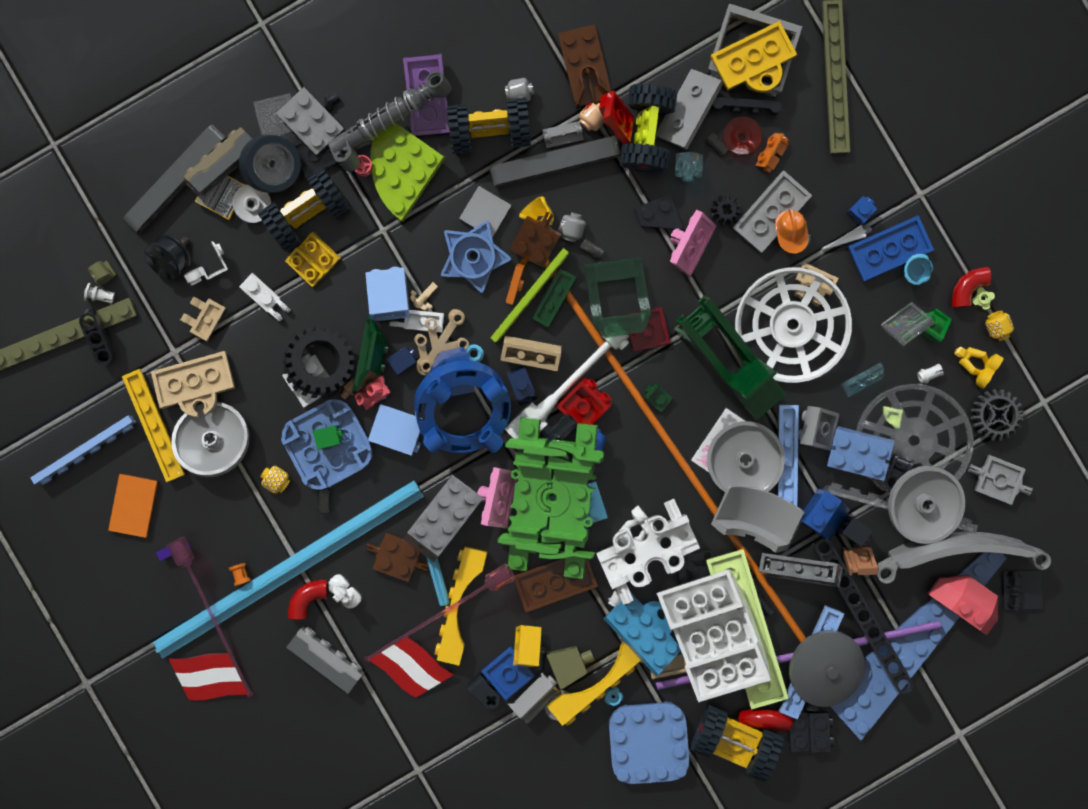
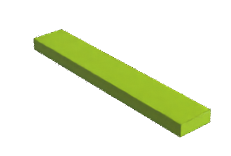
M564 248L508 315L491 336L494 342H499L569 256L568 251Z

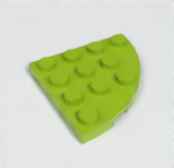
M395 123L396 126L388 127L386 129L387 132L385 130L377 134L378 137L375 136V139L372 140L370 155L372 162L371 173L377 192L384 204L397 218L404 221L446 157Z

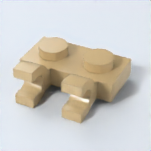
M805 262L801 265V268L810 269L824 275L836 285L837 277ZM798 273L795 281L799 282V285L810 287L815 277ZM822 282L817 292L824 297V295L831 296L833 290ZM796 290L793 296L801 299L805 292ZM814 297L811 304L818 307L821 303Z
M193 297L190 304L202 311L197 319L184 313L181 321L192 326L191 333L208 341L226 308L209 298L205 303Z

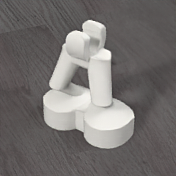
M638 505L631 511L634 519L627 521L619 531L626 528L630 530L631 527L639 524L642 526V531L639 536L633 539L644 541L646 535L648 536V529L645 526L644 520L648 519V517ZM620 536L617 539L619 546H624L628 543L626 536Z
M341 574L335 575L328 583L329 591L335 594L332 598L337 603L341 601L346 608L356 607L362 600L361 594L354 587L348 588L350 583Z

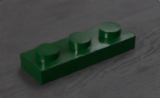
M559 268L532 318L549 328L577 277Z

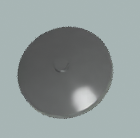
M835 630L816 632L804 639L792 655L789 665V677L792 687L803 700L812 705L820 707L837 705L848 699L859 687L865 669L864 656L859 645L845 633Z

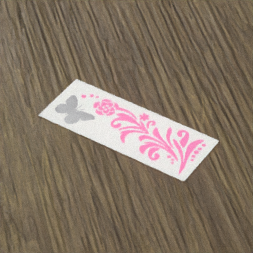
M726 408L691 461L709 472L707 454L713 438L724 427L745 420Z

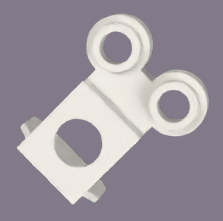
M211 241L224 268L209 276L206 275L202 266L184 274L188 283L190 282L191 285L202 281L200 277L203 275L208 280L228 270L221 257L224 253L219 243L215 245Z

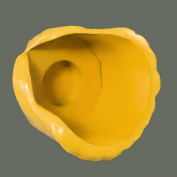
M541 196L528 204L521 211L519 217L524 221L527 216L537 220L538 216H545L546 212H550L547 217L548 220L553 212L545 198ZM554 214L549 223L550 226L553 224Z

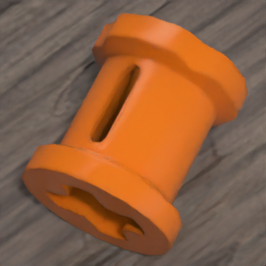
M246 563L229 568L235 579L234 586L251 581L245 570Z

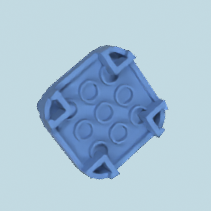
M331 399L287 422L282 431L281 441L283 446H285L302 478V482L312 489H325L364 469L373 458V449L353 409L343 400ZM337 425L338 429H342L344 439L341 440L342 444L317 450L312 431Z
M664 701V703L625 704L613 711L611 717H609L611 760L614 774L619 781L629 784L677 780L686 775L689 766L687 724L685 715L679 706L672 702Z

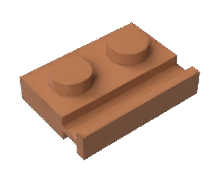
M846 547L843 548V557L849 575H852V573L864 576L878 574V566L871 547H852L851 550H846Z

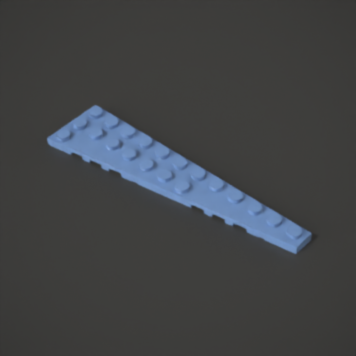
M982 552L956 576L969 575L985 586L1006 560V557L1002 553ZM933 597L896 630L940 621L941 628L889 639L891 646L910 678H912L960 617ZM881 645L878 648V652L881 656H886L888 649L886 646ZM872 651L864 658V675L857 690L845 701L830 706L860 740L864 738L899 694L894 690ZM891 662L888 666L890 673L894 674L898 670V666L894 662ZM906 680L899 681L898 687L900 690L907 684Z

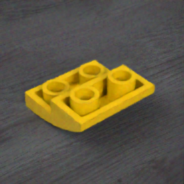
M311 232L303 243L295 248L285 262L311 287H314L341 258L317 234Z

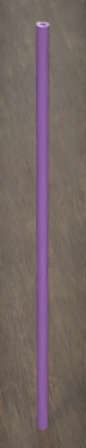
M940 621L884 632L889 640L939 629L941 624ZM878 634L871 635L869 637L875 639L877 638ZM864 637L853 639L859 646L868 644ZM793 653L776 656L778 664L791 661ZM689 676L656 682L657 690L691 682Z

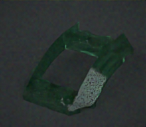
M642 257L585 264L593 324L605 338L643 333L651 317ZM634 278L640 313L602 318L597 283Z

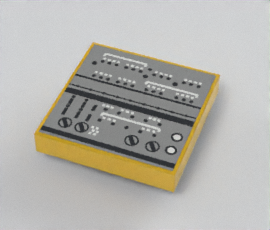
M227 176L202 199L197 196L195 202L230 220L234 213L233 197L236 191L245 185Z

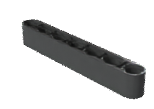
M213 124L208 126L128 211L123 221L137 234L142 232L186 185L183 177L186 170L190 167L194 168L202 156L209 155L215 145L219 142L223 143L227 137Z
M612 136L490 167L494 187H499L621 156V149L618 138Z

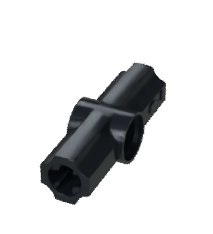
M567 413L554 426L544 428L541 432V438L548 439V445L552 440L564 441L563 439L577 427L578 422L572 415Z

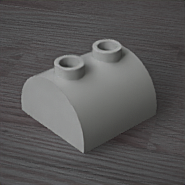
M808 406L807 410L802 414V420L804 421L803 429H800L798 432L800 444L831 451L839 413Z

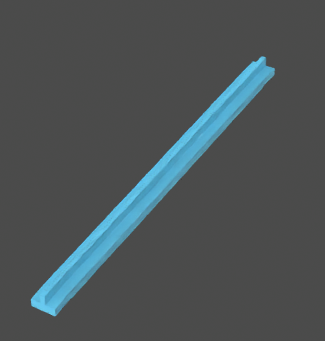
M415 480L160 637L153 642L156 647L155 651L159 652L162 658H165L420 500L424 495Z

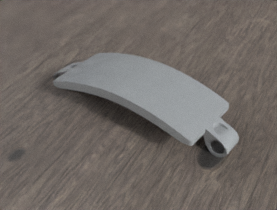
M953 532L945 539L935 543L921 544L912 541L888 552L889 558L877 564L878 574L876 576L881 582L888 584L895 579L898 567L902 569L911 568L938 558L963 553L992 552L1028 557L1030 563L1040 570L1047 569L1050 566L1051 558L1043 550L1027 545L1016 538L984 532ZM1043 555L1042 561L1036 563L1037 557ZM884 569H889V573L886 576H881V572Z

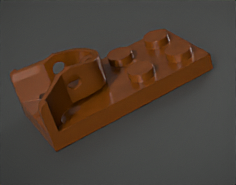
M595 24L558 33L575 108L587 106L589 103H600L601 96L611 92Z

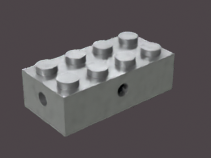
M452 475L403 539L432 562H435L483 498Z

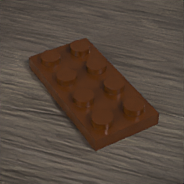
M558 559L513 575L525 612L598 587L589 560L586 559L583 579L564 576L565 559Z

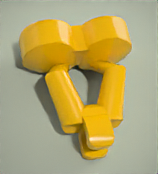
M959 347L954 352L956 356L961 358L959 363L970 374L977 375L976 385L981 389L986 387L1004 359L998 354H994L988 359L986 352L971 347L967 350ZM969 358H982L984 369L975 368L969 361Z

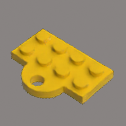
M778 21L711 54L710 58L727 91L745 82L751 90L764 93L773 90L778 85L782 77L781 64L795 58L797 53L782 24ZM763 77H769L772 80V84L765 86L761 80Z

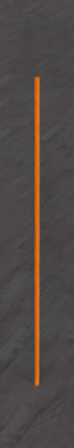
M549 260L544 265L545 269L551 264ZM557 271L552 275V279L556 276ZM569 292L566 300L600 348L605 343L572 293ZM608 349L604 353L605 357L715 517L718 507L613 353ZM727 535L737 550L744 549L749 568L801 643L806 639V636L765 576L759 572V567L737 535Z

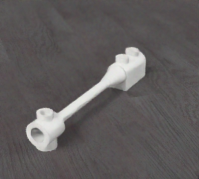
M609 323L601 332L606 342L553 394L549 395L537 406L531 401L506 426L505 430L513 438L519 439L520 417L541 419V431L548 424L545 420L558 402V399L610 347L615 350L625 348L629 343L627 340L629 335L617 323Z

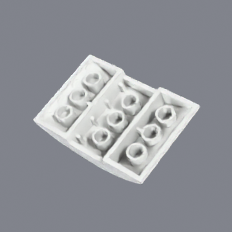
M730 569L657 593L671 630L673 629L686 662L685 669L698 702L771 680L767 658L754 618Z

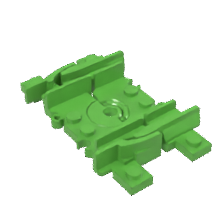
M520 417L519 439L511 438L505 444L507 448L524 449L523 453L516 452L513 465H516L519 469L511 472V477L518 479L514 487L513 504L510 505V508L516 509L517 515L509 516V519L512 521L511 526L508 527L509 533L505 532L498 538V543L510 546L508 569L527 571L529 554H536L538 552L539 558L565 559L564 576L583 579L586 559H593L595 552L576 550V547H585V543L588 540V529L586 527H590L594 523V519L591 516L586 517V515L590 512L592 492L596 489L595 487H590L588 481L597 478L594 475V463L600 464L604 460V452L595 450L598 425L578 423L576 442L552 440L548 445V439L539 438L541 419ZM571 453L573 454V461L567 460L571 458ZM550 494L556 496L555 501L550 500ZM549 522V529L542 531V528L546 527ZM563 541H565V551H561Z

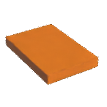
M119 474L108 531L147 538L158 481Z

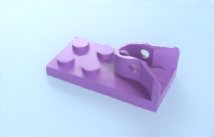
M442 54L404 57L406 89H418L417 86L419 85L422 87L421 84H426V78L434 71H440L444 75ZM433 97L432 101L429 99V103L425 102L423 109L419 112L411 110L413 116L410 114L411 132L414 136L449 132L447 97Z

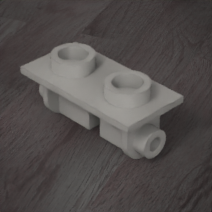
M579 121L542 130L546 149L584 140Z

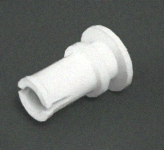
M88 283L84 292V301L91 298V301L99 300L113 304L115 292L101 290L97 286L91 287L92 284Z

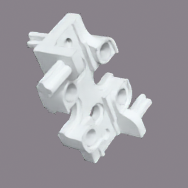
M675 499L664 503L671 520L667 521L659 515L644 520L645 526L648 529V537L644 541L634 540L629 528H626L613 536V546L596 553L611 588H616L623 605L634 600L627 582L630 581L635 587H643L652 581L647 570L648 564L651 561H661L667 574H672L683 567L684 555L700 548L690 527L687 515H681ZM656 520L663 522V528L659 531L653 529V523ZM620 536L627 537L628 543L625 546L617 544V539ZM664 537H668L671 540V545L668 548H662L660 545V541ZM633 553L636 560L633 564L625 562L626 554ZM671 556L679 558V563L676 566L669 564ZM638 571L644 575L640 582L633 580L634 573Z

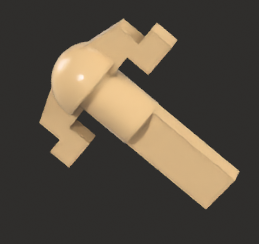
M432 282L418 298H416L417 293L412 290L410 299L413 305L424 311L428 308L431 309L432 305L429 303L424 305L423 303L438 286Z

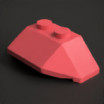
M969 575L939 578L928 592L931 597L985 635L990 632L998 621V596Z

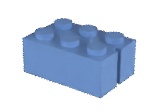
M838 426L832 444L835 447L831 449L827 466L884 481L889 465L888 460H890L895 440Z

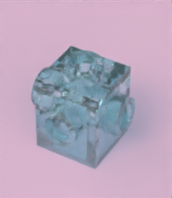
M694 152L676 153V177L683 178L682 181L693 182L694 178H702V154Z

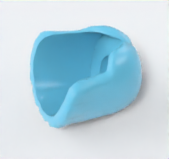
M916 254L908 259L904 269V276L909 283L921 285L930 279L933 264L929 257L925 254Z

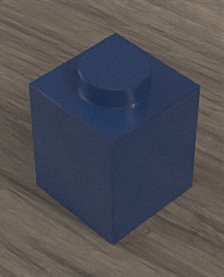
M405 346L387 358V361L399 376L417 363L416 358L418 356L412 348L408 349Z

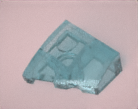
M879 363L842 383L841 385L847 396L850 397L883 379V365Z

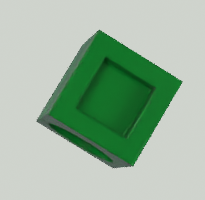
M337 425L312 431L317 450L342 444L341 440L344 439L342 429H338Z

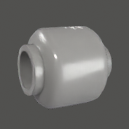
M526 78L510 80L508 86H505L507 100L526 98V101L530 102L531 95H534L533 83H529Z
M571 212V215H564L558 229L559 233H561V238L571 242L582 238L586 227L585 221L581 219L582 215Z

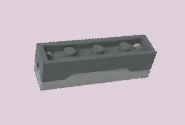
M762 553L759 572L767 577L840 587L843 568L836 563Z
M302 627L286 648L348 694L363 675L362 667L356 662H349L343 652L333 650L327 640L317 638L315 636L316 633L312 629Z

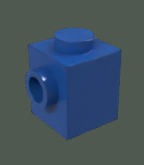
M862 196L846 213L857 224L862 225L877 208L871 198Z

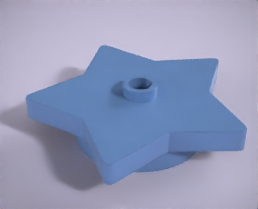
M486 220L468 233L444 231L450 255L441 276L464 277L478 291L483 293L491 271L511 260L508 254L494 244L490 222ZM472 252H476L478 254V257L476 259L471 258Z

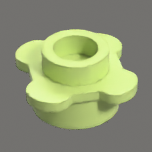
M980 287L977 289L972 303L987 310L990 308V302L995 298L993 292H987L984 288Z

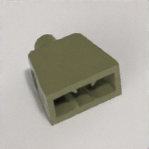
M577 646L547 653V658L560 690L587 674L585 664L595 661L591 650L580 654Z

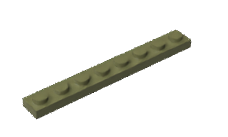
M842 0L823 1L822 18L830 154L850 153Z
M131 298L97 310L105 329L138 316ZM91 316L84 317L86 322H94ZM80 318L0 349V371L84 338L85 336L79 324Z

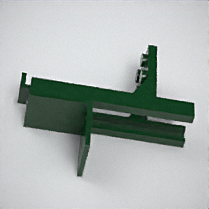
M704 295L698 300L700 306L688 317L682 314L675 320L678 325L674 330L704 356L747 412L758 420L786 396V393L773 378L777 372L755 356L713 300ZM713 327L721 330L743 358L742 365L744 367H740L737 374L733 371L729 373L702 337Z

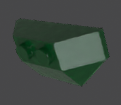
M367 316L365 319L352 389L353 394L364 389L378 378L380 374L383 375L385 363H382L383 356H387L389 345L385 344L386 337L370 316Z

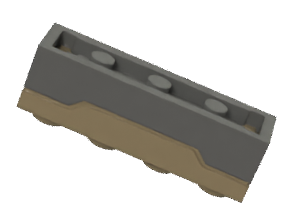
M241 127L230 132L223 143L219 142L216 144L209 155L202 156L194 168L190 167L186 170L183 176L185 184L202 199L239 167L241 151L252 138Z

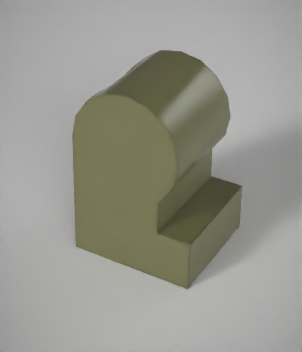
M102 261L96 262L87 269L96 284L101 286L118 276L109 261L104 263Z

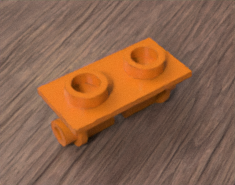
M774 133L770 136L767 146L758 156V162L755 166L764 167L763 170L767 173L774 171L780 160L775 154L783 155L789 145V139L784 137L782 133Z

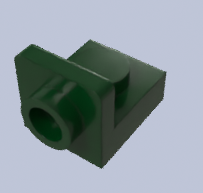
M657 383L653 386L650 384L643 392L645 394L643 399L660 413L673 399Z

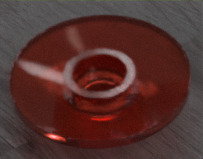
M741 116L732 119L726 125L723 138L730 151L735 154L746 155L758 148L761 143L762 132L755 120ZM744 134L745 139L740 140L738 135Z

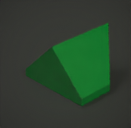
M936 308L934 311L920 315L910 322L909 320L903 322L935 344L943 340L952 319ZM922 316V318H920V319H919L918 321H916L914 324H911V323L914 322L916 319H918L919 317ZM922 319H925V320L922 321L920 324H918L916 327L914 326V325H916L918 322H920ZM926 321H928V322H927L925 325H923L921 328L917 329L920 325H922L923 323H925ZM929 323L931 324V325H929L927 328H925L924 330L920 331L922 328H924L925 326H927Z

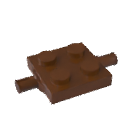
M546 212L542 221L527 216L509 249L522 257L519 264L524 263V270L529 262L544 267L561 233L555 231L549 225L553 214H550L547 220L550 212Z
M386 533L379 547L370 543L367 544V546L374 548L366 547V551L376 554V561L373 569L407 582L410 581L411 575L416 569L426 573L428 569L421 567L429 568V565L419 561L420 552L404 539Z

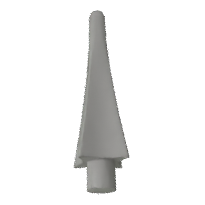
M860 225L840 239L822 247V251L867 237L866 234L872 232L870 225L865 227Z

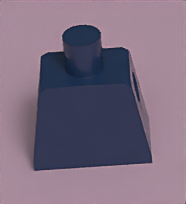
M524 365L506 372L520 406L538 399Z

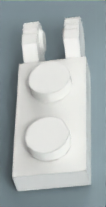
M253 273L239 286L278 321H281L283 318L278 312L273 310L276 304L281 306L287 313L291 310L281 301L277 294Z
M410 310V317L405 318L404 323L392 321L389 323V326L428 331L425 321L428 318H434L437 321L436 332L442 333L444 313ZM429 321L428 327H433L434 321Z

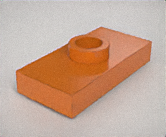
M518 263L515 267L506 299L508 304L513 305L517 291L522 290L524 280H521L525 265Z

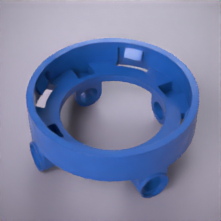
M459 360L439 366L423 379L415 394L414 412L419 430L424 437L423 443L431 453L435 454L440 449L452 453H468L484 447L491 453H495L502 447L504 442L501 433L506 428L510 418L511 402L508 390L497 372L489 366L476 361ZM460 371H475L476 376H456V373ZM472 385L481 388L486 397L493 403V411L488 423L479 431L464 436L452 435L443 431L434 419L436 402L438 404L446 402L451 395V388ZM422 403H426L424 409L425 419H421L419 416V412H422Z

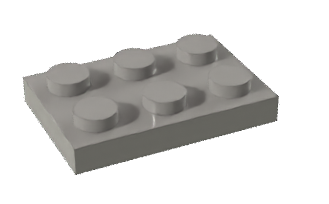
M304 87L276 113L316 156L328 146L329 141L344 131V128Z

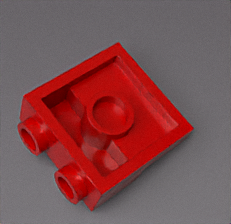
M615 91L602 95L599 110L603 115L605 124L610 126L616 138L620 139L624 145L630 143L634 123L633 114Z
M585 377L556 407L564 415L567 413L572 415L578 423L592 425L611 407L612 403L607 393H601L597 389L598 385L594 380H588Z

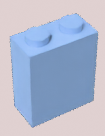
M392 267L388 270L374 269L370 272H365L371 319L377 322L410 317L404 267Z
M380 404L368 441L413 456L414 452L418 453L421 442L418 440L422 433L419 430L414 415Z

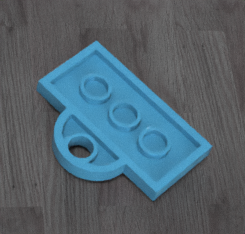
M631 593L633 601L625 605L620 601L603 619L651 672L657 676L681 649L679 644L670 636L672 630L669 627L665 614L663 620L657 615L658 610L664 613L661 603L652 601L642 605Z

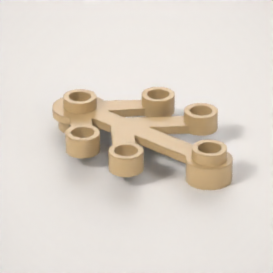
M453 309L449 312L448 319L450 322L439 338L436 332L437 321L434 318L426 319L425 326L428 329L432 347L428 355L425 347L427 338L423 334L415 336L414 341L418 346L420 355L416 363V369L420 374H429L435 358L441 351L461 348L459 345L461 341L466 342L465 350L468 348L469 342L465 338H459L457 341L446 343L455 327L464 322V313L459 309ZM456 315H460L459 321L454 320ZM429 321H434L433 327H428ZM419 337L424 338L422 343L417 342ZM425 363H429L428 369H423Z

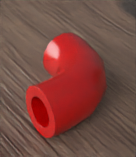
M989 267L970 270L959 279L953 289L952 308L971 307L973 292L977 288L990 286L991 272Z
M327 580L308 582L298 588L290 599L288 618L306 619L308 607L313 601L327 599Z
M749 709L742 710L739 714V722L753 729L787 732L793 725V718L779 711Z

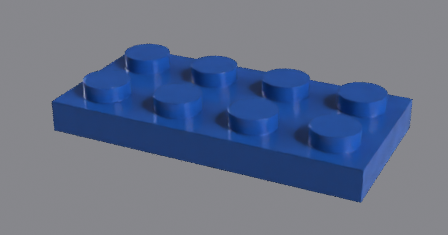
M919 215L847 247L863 282L906 263L913 255L927 254L934 251Z

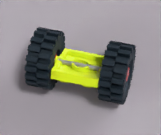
M633 84V86H630L627 106L640 113L636 117L638 128L634 135V143L622 145L620 166L631 170L661 173L668 170L670 151L663 147L655 146L654 142L658 113L670 114L675 112L678 94L675 89L655 84Z

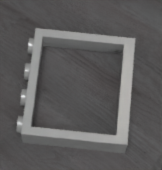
M729 4L713 53L721 49L730 17L763 28L780 21L786 34L791 36L790 42L794 49L796 48L802 26ZM792 59L783 63L780 82L773 90L765 92L766 95L776 97V95L779 96L781 94ZM711 60L707 74L721 80Z

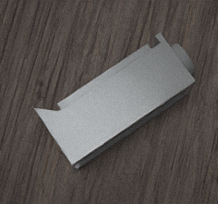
M541 673L542 677H539L515 701L516 703L508 704L517 716L527 724L560 692L556 687L557 681L551 675L547 677Z

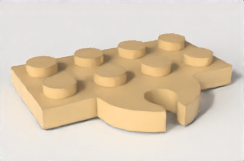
M225 351L151 371L159 408L164 409L179 404L182 411L195 418H199V414L195 410L197 403H204L203 412L207 416L216 406L217 393L235 389Z

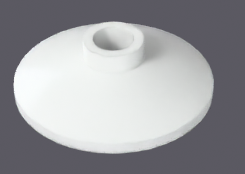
M249 185L239 188L233 197V209L236 215L249 223L262 221L258 212L271 204L268 193L257 191ZM248 201L253 202L252 208L248 207Z

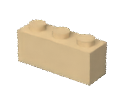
M505 336L500 361L558 371L561 346Z

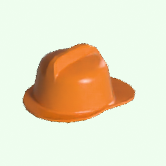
M793 209L779 214L775 220V227L780 247L788 253L796 254L802 252L806 248L809 239L803 215L793 211Z

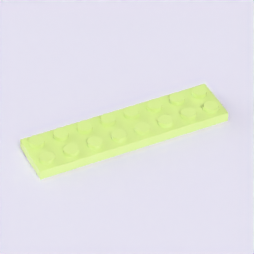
M744 549L707 559L706 562L710 575L728 569L734 575L750 608L763 644L771 680L745 688L751 709L789 699Z

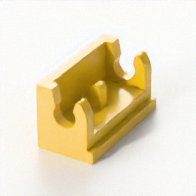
M524 625L516 627L513 666H539L541 627Z

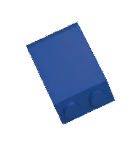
M817 489L804 509L805 514L801 523L830 541L850 512V509L842 500L827 490Z

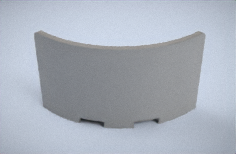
M732 485L727 488L711 525L723 535L745 537L748 534L754 536L755 541L777 553L788 550L805 513L796 505L770 492L748 486Z

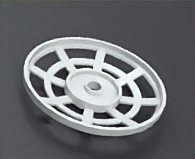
M788 267L767 273L748 288L737 309L735 330L744 342L756 339L761 350L770 357L766 364L771 368L774 367L776 361L786 364H800L803 375L787 376L776 374L773 377L777 381L798 383L820 377L838 363L850 341L852 318L846 298L830 279L810 269ZM801 273L813 276L815 279L810 287L799 284L786 285L783 274ZM772 277L776 278L778 287L768 292L760 302L750 297L760 284ZM822 282L835 292L842 307L831 309L825 298L817 292ZM787 290H800L806 292L801 302L790 301ZM780 293L783 302L776 309L765 305L771 297ZM813 296L822 304L825 311L814 314L808 307ZM745 304L756 308L753 316V332L742 335L741 317ZM760 312L771 316L770 326L759 330ZM845 314V334L840 346L830 340L834 329L833 317ZM796 319L799 323L796 329L788 328L787 323L789 320ZM828 320L825 337L815 332L816 321ZM773 335L774 339L778 342L773 352L764 344L761 337ZM811 338L821 343L815 351L808 355L805 354L803 345L809 342ZM785 346L796 347L798 358L782 357L780 354ZM826 347L836 352L826 365L816 371H810L808 361L817 357Z

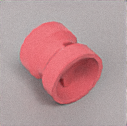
M359 155L360 164L355 169V172L361 177L370 176L372 174L371 160L365 155Z

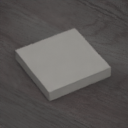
M478 186L459 219L473 228L488 220L493 237L512 205Z

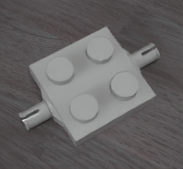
M991 455L987 456L982 468L972 464L969 466L972 469H968V472L978 475V482L974 490L1009 505L1013 504L1014 498L1019 492L1028 496L1031 495L1029 491H1032V488L1022 485V478L1026 470L1022 467Z

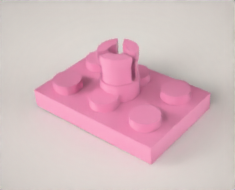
M696 210L689 220L686 231L683 232L680 229H675L671 234L673 237L670 238L671 243L678 245L672 253L670 262L688 276L692 275L717 226L703 212Z
M494 467L490 476L489 488L485 486L479 488L477 494L483 498L482 502H486L482 512V525L508 528L509 516L512 510L510 505L513 504L515 483L518 482V479L511 477V470Z

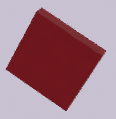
M662 307L625 315L633 353L671 344Z

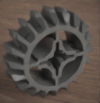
M996 389L991 390V394L988 391L984 392L985 397L982 395L978 396L980 403L976 401L973 403L977 409H971L975 416L970 417L971 420L977 421L973 424V427H980L977 433L984 432L983 438H987L990 435L991 441H994L996 438L998 441H1002L1003 436L1005 439H1009L1010 434L1015 435L1016 431L1014 428H1021L1017 422L1023 421V418H1019V414L1024 413L1023 410L1018 411L1022 404H1015L1017 397L1010 399V392L1004 395V390H999L997 393ZM998 399L1005 404L997 408L989 402ZM984 409L988 413V416L985 421L983 418ZM1009 410L1011 414L1010 421L1006 417ZM995 412H999V418L994 419V417L996 416ZM997 422L999 425H1002L1004 429L1000 431H994L990 429L989 426L994 425Z

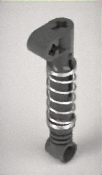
M440 71L430 73L426 78V84H421L422 87L419 85L417 86L418 89L409 88L403 92L404 99L402 97H395L393 102H386L385 107L382 109L377 108V112L374 114L369 113L366 119H359L355 126L329 141L328 145L334 159L347 172L357 169L360 164V158L355 148L366 141L371 142L375 139V136L378 137L377 134L384 130L387 132L386 129L388 127L396 126V122L401 119L404 121V118L409 114L413 116L411 110L419 112L423 109L425 102H430L429 99L432 101L433 97H446L451 92L452 87Z

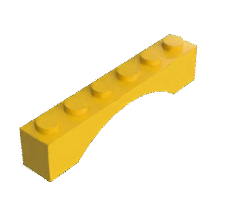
M465 546L464 550L459 552L457 561H461L459 569L455 568L453 580H456L455 587L450 588L448 596L452 600L450 606H446L444 617L447 618L446 624L441 625L439 636L443 637L441 644L437 643L435 649L438 661L460 665L465 644L458 627L459 602L467 585L483 571L488 551Z
M623 642L620 644L619 653L613 667L600 682L581 692L560 694L547 705V708L562 726L564 724L568 726L576 719V714L580 711L584 713L591 707L590 703L594 699L597 701L606 694V689L609 687L614 688L621 682L619 678L624 674L628 676L636 669L634 666L637 663L643 662Z

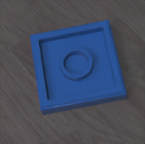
M511 646L481 670L505 701L535 677V674L529 667L513 666L514 649Z

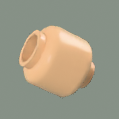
M589 103L579 114V123L589 132L591 130H599L605 123L603 115L599 110L600 103L597 105Z

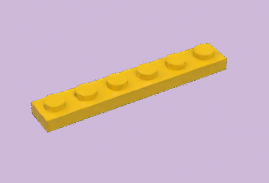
M138 369L122 376L166 482L186 475L183 467L174 456L172 441L142 370Z

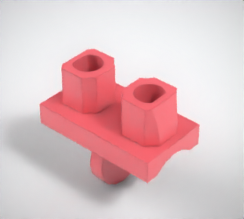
M383 376L376 378L355 395L357 404L359 406L363 405L365 410L372 408L390 394L388 387L384 384Z

